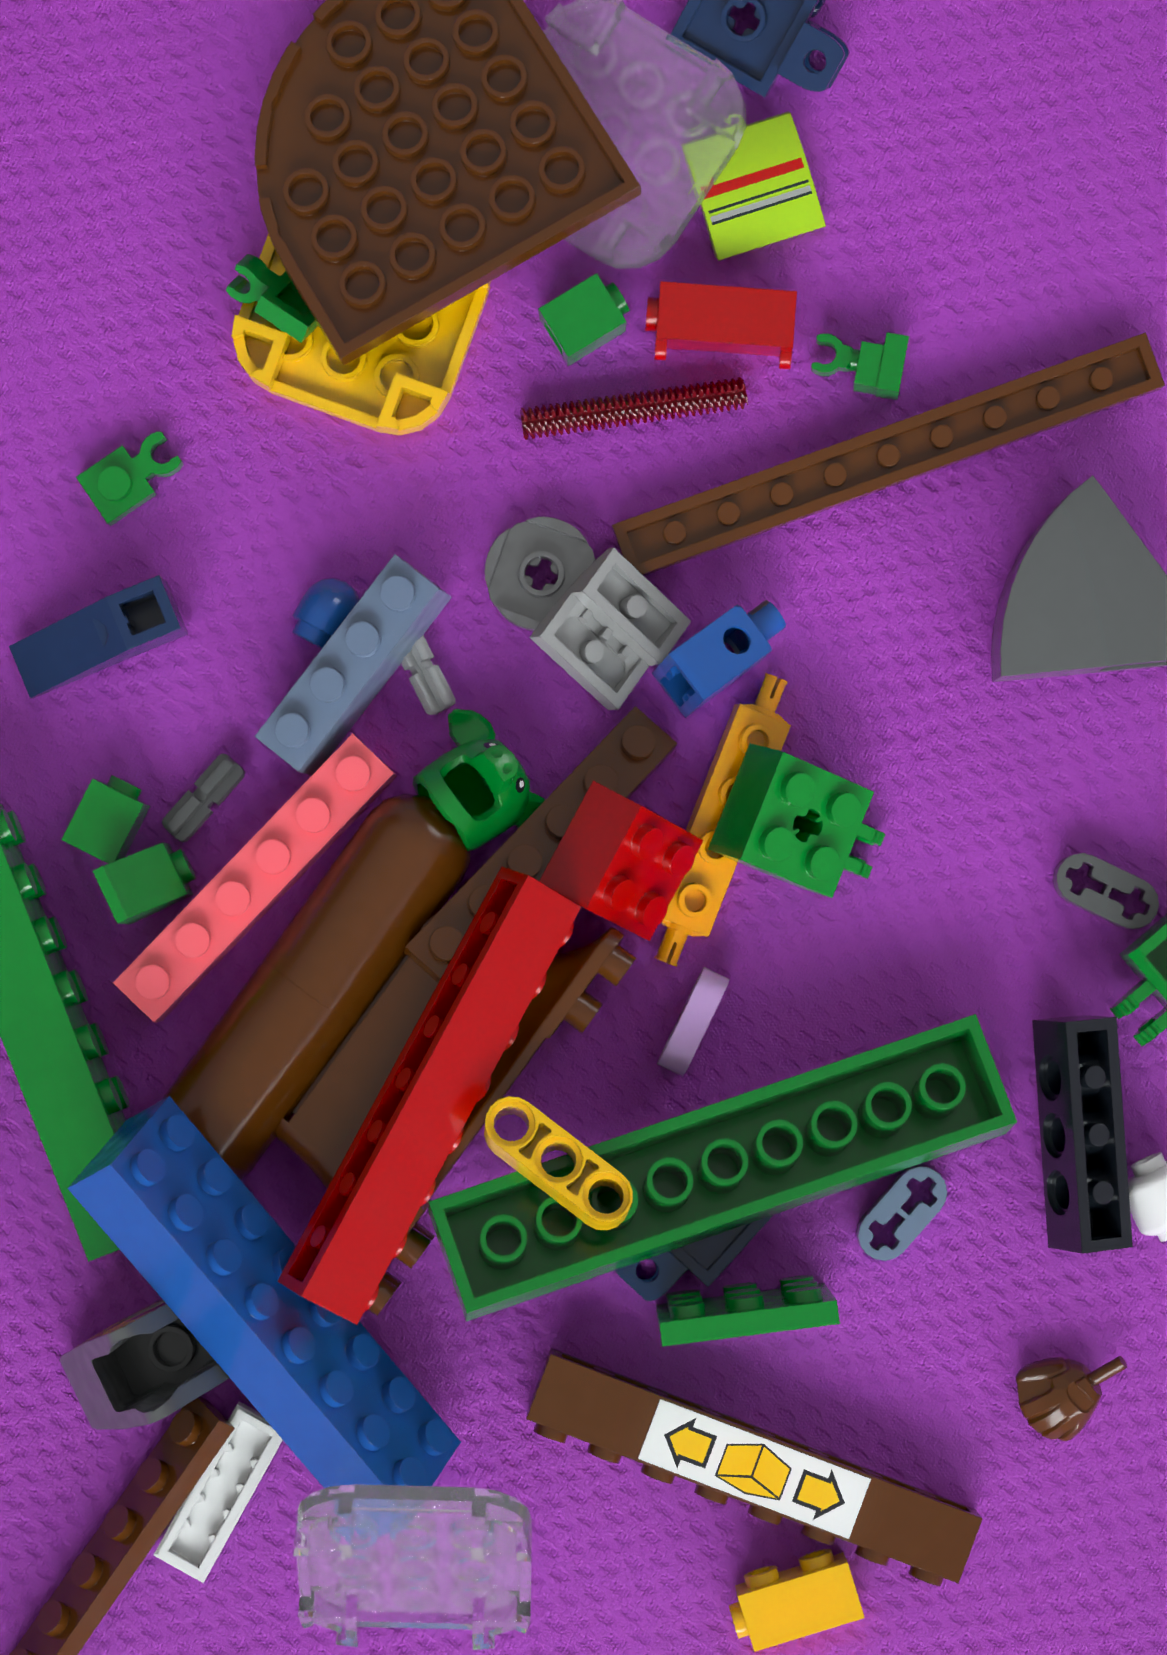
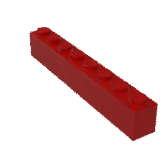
M501 866L277 1282L301 1297L356 1325L358 1324L363 1313L375 1302L379 1292V1283L392 1259L397 1257L403 1250L407 1241V1231L417 1212L432 1196L435 1189V1179L446 1158L460 1144L463 1136V1127L475 1104L486 1095L491 1084V1075L503 1052L515 1041L519 1031V1022L531 1000L543 989L547 977L546 972L556 953L571 937L574 929V920L581 909L579 905L533 877Z

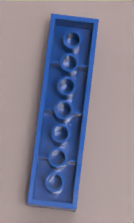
M170 1096L127 1119L71 1183L68 1190L365 1537L412 1518L461 1441L360 1321L356 1325L301 1297L277 1282L296 1245Z

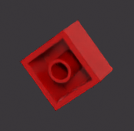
M593 781L539 882L579 906L650 941L657 926L665 918L668 906L684 876L692 868L695 856L704 840L634 801Z

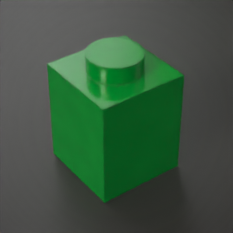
M597 273L538 308L539 320L568 366L626 332L627 321L623 315L630 311L617 286L613 282L604 286Z
M111 775L107 784L92 778L61 840L109 864L126 856L151 806L137 800L142 792L140 788L114 775Z

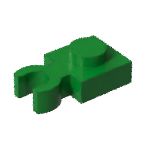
M161 431L146 437L141 444L140 453L134 458L130 456L122 445L76 476L108 525L112 526L157 495L148 482L155 476H173L183 467L184 463L178 455L164 464L154 461L153 454L155 449L167 441Z

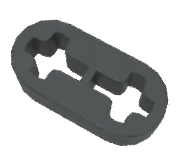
M1085 853L1069 855L1062 859L1054 870V888L1062 899L1118 927L1126 929L1142 928L1151 923L1157 915L1159 900L1158 894L1152 885L1093 855ZM1083 863L1089 866L1087 876L1103 885L1100 893L1088 888L1080 889L1077 894L1071 892L1073 882L1065 877L1067 870L1079 869ZM1134 888H1137L1141 891L1139 901L1146 905L1144 912L1132 913L1128 919L1123 917L1124 906L1108 898L1112 889L1121 894H1130Z

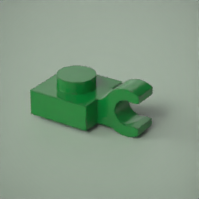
M247 254L236 264L234 270L244 275L248 281L238 275L227 286L226 291L232 298L241 303L258 301L254 310L255 313L301 343L318 327L316 320L286 271L279 276L271 271L261 259L251 254Z

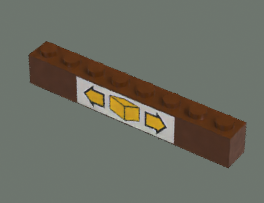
M553 1348L550 1349L527 1410L526 1419L536 1423L533 1431L543 1437L565 1443L568 1435L589 1443L587 1452L598 1458L617 1464L621 1456L643 1464L640 1472L653 1479L668 1484L673 1483L675 1476L695 1483L694 1492L706 1499L726 1504L728 1497H732L750 1504L748 1513L754 1517L776 1525H780L782 1517L803 1524L801 1533L809 1538L828 1545H833L836 1537L857 1545L855 1554L884 1566H887L890 1558L911 1566L908 1572L911 1576L936 1586H941L943 1578L959 1584L983 1519L977 1510Z

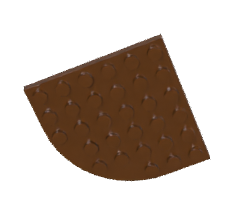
M326 0L313 13L314 20L305 28L295 43L291 41L283 53L265 93L256 130L254 160L257 170L259 203L270 239L287 274L343 366L641 195V185L523 0Z

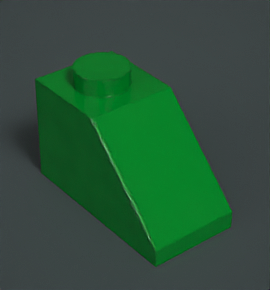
M164 842L93 870L117 924H133L192 896L193 893L188 883L196 879L184 851L179 849L173 852L170 844Z

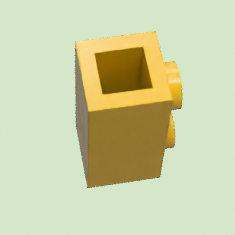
M831 1549L817 1550L798 1559L800 1566L778 1572L777 1566H766L745 1574V1583L735 1585L739 1602L728 1605L738 1639L750 1636L754 1652L865 1618L844 1552L833 1555Z

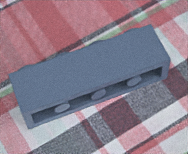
M394 554L254 737L298 772L312 776L329 758L400 666L404 657L412 650L415 642L423 636L452 597L408 562Z

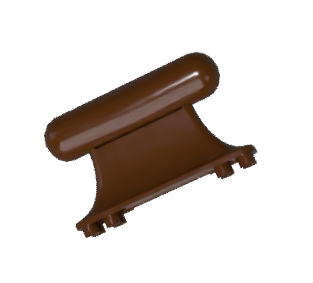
M415 794L394 796L383 800L368 814L161 1099L163 1100L168 1096L173 1099L240 1180L252 1171L273 1140L277 1138L290 1148L315 1173L323 1185L328 1188L438 985L429 974L404 953V949L442 909L461 883L470 864V851H467L454 825L443 817L428 796ZM610 927L599 938L582 948L565 953H556L546 972L547 977L543 989L531 1000L519 1022V1031L515 1041L503 1052L491 1075V1084L486 1095L475 1104L463 1127V1136L460 1144L448 1155L435 1179L433 1194L484 1125L490 1106L505 1096L545 1039L550 1038L556 1032L563 1020L581 1033L589 1025L603 1005L585 991L595 976L600 974L617 986L636 960L635 956L618 945L625 935L616 928ZM430 1199L417 1212L407 1231L406 1244L401 1253L396 1257L411 1269L435 1237L433 1233L417 1223L429 1207ZM386 1271L379 1283L378 1296L368 1310L378 1316L402 1282Z

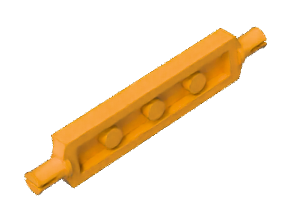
M768 673L764 675L765 678L755 704H734L686 827V831L704 841L695 856L692 868L684 876L668 906L666 916L661 922L667 929L658 952L654 957L675 967L678 965L677 962L688 935L692 937H709L738 863L708 850V847L749 743L781 751L791 727L779 714L775 713L788 682Z

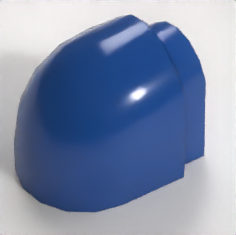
M336 578L322 579L311 585L292 615L298 620L292 633L322 649L360 600L355 589L345 581Z

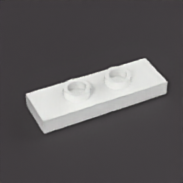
M238 1402L228 1420L235 1429L180 1506L154 1553L155 1557L202 1583L207 1578L283 1441L259 1412L241 1402Z

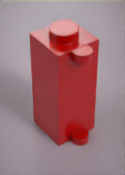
M660 281L659 298L648 297L645 331L656 332L654 360L666 361L667 349L777 356L779 357V369L790 370L794 342L797 291Z

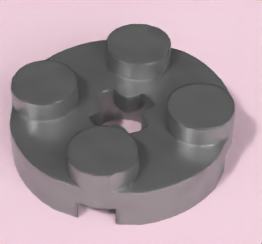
M535 517L525 522L517 523L498 536L491 546L486 559L485 580L491 602L510 623L522 629L534 631L562 595L596 560L592 548L579 530L562 520L551 517ZM541 559L549 560L552 562L551 572L558 575L556 583L554 585L545 584L542 590L532 588L533 579L525 575L528 565L538 567Z

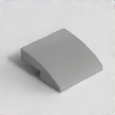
M608 548L569 587L529 638L607 710H619L647 668L659 665L666 658L691 623V620L615 548Z

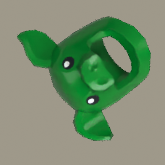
M454 709L448 715L449 736L458 747L444 753L413 777V787L417 795L430 797L443 817L454 825L467 851H473L498 837L514 825L519 828L545 799L530 792L529 779L523 766L512 751L502 742L495 739L496 734L492 724L485 717L473 710Z

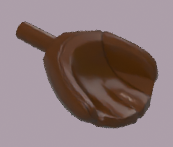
M1118 1356L1092 1372L1084 1364L1075 1360L1064 1359L1063 1357L1047 1358L1025 1365L1015 1377L1018 1387L1019 1406L1023 1417L1027 1419L1028 1425L1043 1437L1051 1440L1058 1438L1062 1441L1073 1439L1085 1427L1098 1406L1102 1396L1099 1384L1127 1368L1125 1360L1122 1356Z

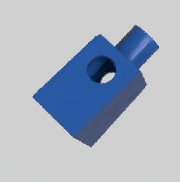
M768 600L763 601L749 613H746L737 604L669 653L652 672V675L683 716L687 718L762 661L772 651L768 640L786 628V623L778 609ZM724 643L729 644L735 653L730 652Z

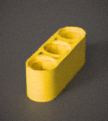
M508 1096L497 1100L490 1106L485 1118L484 1137L487 1146L495 1155L588 1226L596 1230H610L616 1228L625 1220L632 1204L633 1191L630 1182L621 1172L528 1101L520 1097ZM516 1115L526 1123L528 1131L519 1140L506 1141L496 1133L494 1125L502 1116ZM554 1150L563 1151L572 1158L574 1169L567 1176L553 1177L547 1174L542 1167L541 1160L543 1156ZM608 1186L619 1194L621 1207L609 1214L600 1213L590 1205L589 1193L594 1188Z

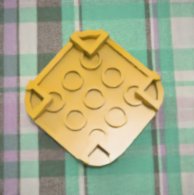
M268 233L259 259L271 271L281 276L286 270L274 249ZM491 281L344 366L319 325L301 343L255 313L254 310L258 301L242 303L239 314L234 316L231 336L239 363L252 381L268 392L376 432L393 435L409 434L423 430L438 419L451 399L489 295Z

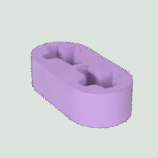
M703 967L665 1044L657 1065L682 1077L684 1076L730 979Z

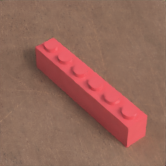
M352 733L125 969L113 984L154 1023L163 1021L393 782L397 775Z

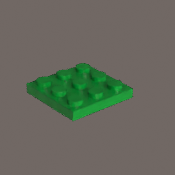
M801 1275L780 1279L779 1289L760 1291V1288H757L756 1282H747L723 1286L724 1296L702 1298L700 1290L697 1289L667 1293V1303L656 1304V1312L663 1347L840 1324L837 1300L825 1283L814 1281L813 1275Z

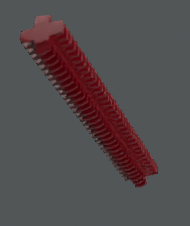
M738 377L736 381L734 378H731L729 382L727 379H724L722 383L720 380H717L715 384L713 381H710L708 385L706 382H703L701 386L699 383H696L694 387L692 384H689L687 388L685 385H682L680 389L678 386H675L673 390L671 387H668L666 391L664 388H661L659 392L657 389H654L652 393L650 390H647L645 394L643 391H640L638 395L636 392H633L631 396L629 393H626L625 397L619 394L618 398L612 395L611 399L605 396L604 400L598 397L597 401L594 398H591L590 402L584 399L583 403L577 400L576 404L570 401L569 406L566 402H563L562 407L559 403H556L555 408L552 404H549L548 409H546L545 405H542L541 410H539L538 406H535L534 411H532L531 407H528L527 413L524 408H521L520 414L525 440H528L529 434L532 439H535L536 433L539 438H542L543 432L546 437H549L550 431L553 436H556L557 430L560 435H563L564 429L567 434H570L571 428L574 433H577L578 427L581 432H584V426H586L588 431H591V425H593L595 430H598V424H600L602 429H605V423H607L609 428H612V422H614L616 427H619V421H621L623 426H626V420H628L630 425H633V419H635L637 424H640V418L646 423L647 417L653 422L654 416L660 421L661 415L667 420L668 414L674 419L675 413L681 418L682 412L688 417L689 411L695 416L696 410L702 415L703 409L709 414L710 408L716 413L717 407L723 412L724 406L730 411L731 405L737 410L738 404H740L743 410L745 403L748 405V397L744 380Z

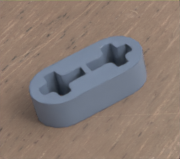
M915 1165L903 1170L863 1214L857 1224L856 1236L858 1244L867 1255L876 1260L887 1261L895 1259L907 1249L946 1202L947 1188L941 1175L928 1166ZM927 1177H930L933 1183L929 1191L935 1196L932 1202L927 1205L919 1200L907 1213L901 1209L902 1205L911 1196V1191L906 1186L908 1181L914 1178L922 1182ZM896 1212L902 1216V1219L892 1230L893 1236L897 1239L894 1245L888 1247L886 1244L881 1243L874 1248L869 1244L874 1237L873 1233L868 1229L871 1223L876 1220L884 1225Z

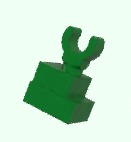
M887 332L884 345L862 341L859 350L843 345L834 335L819 334L816 337V343L820 346L831 347L835 351L836 357L829 364L813 362L811 371L819 376H831L838 371H854L856 375L853 391L873 394L875 397L898 400L909 336Z

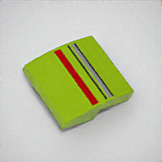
M789 111L681 145L695 196L700 203L714 255L718 261L826 226L809 166Z

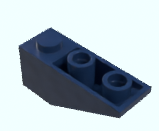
M158 575L109 595L10 645L9 648L29 697L33 699L188 635V631L167 581Z

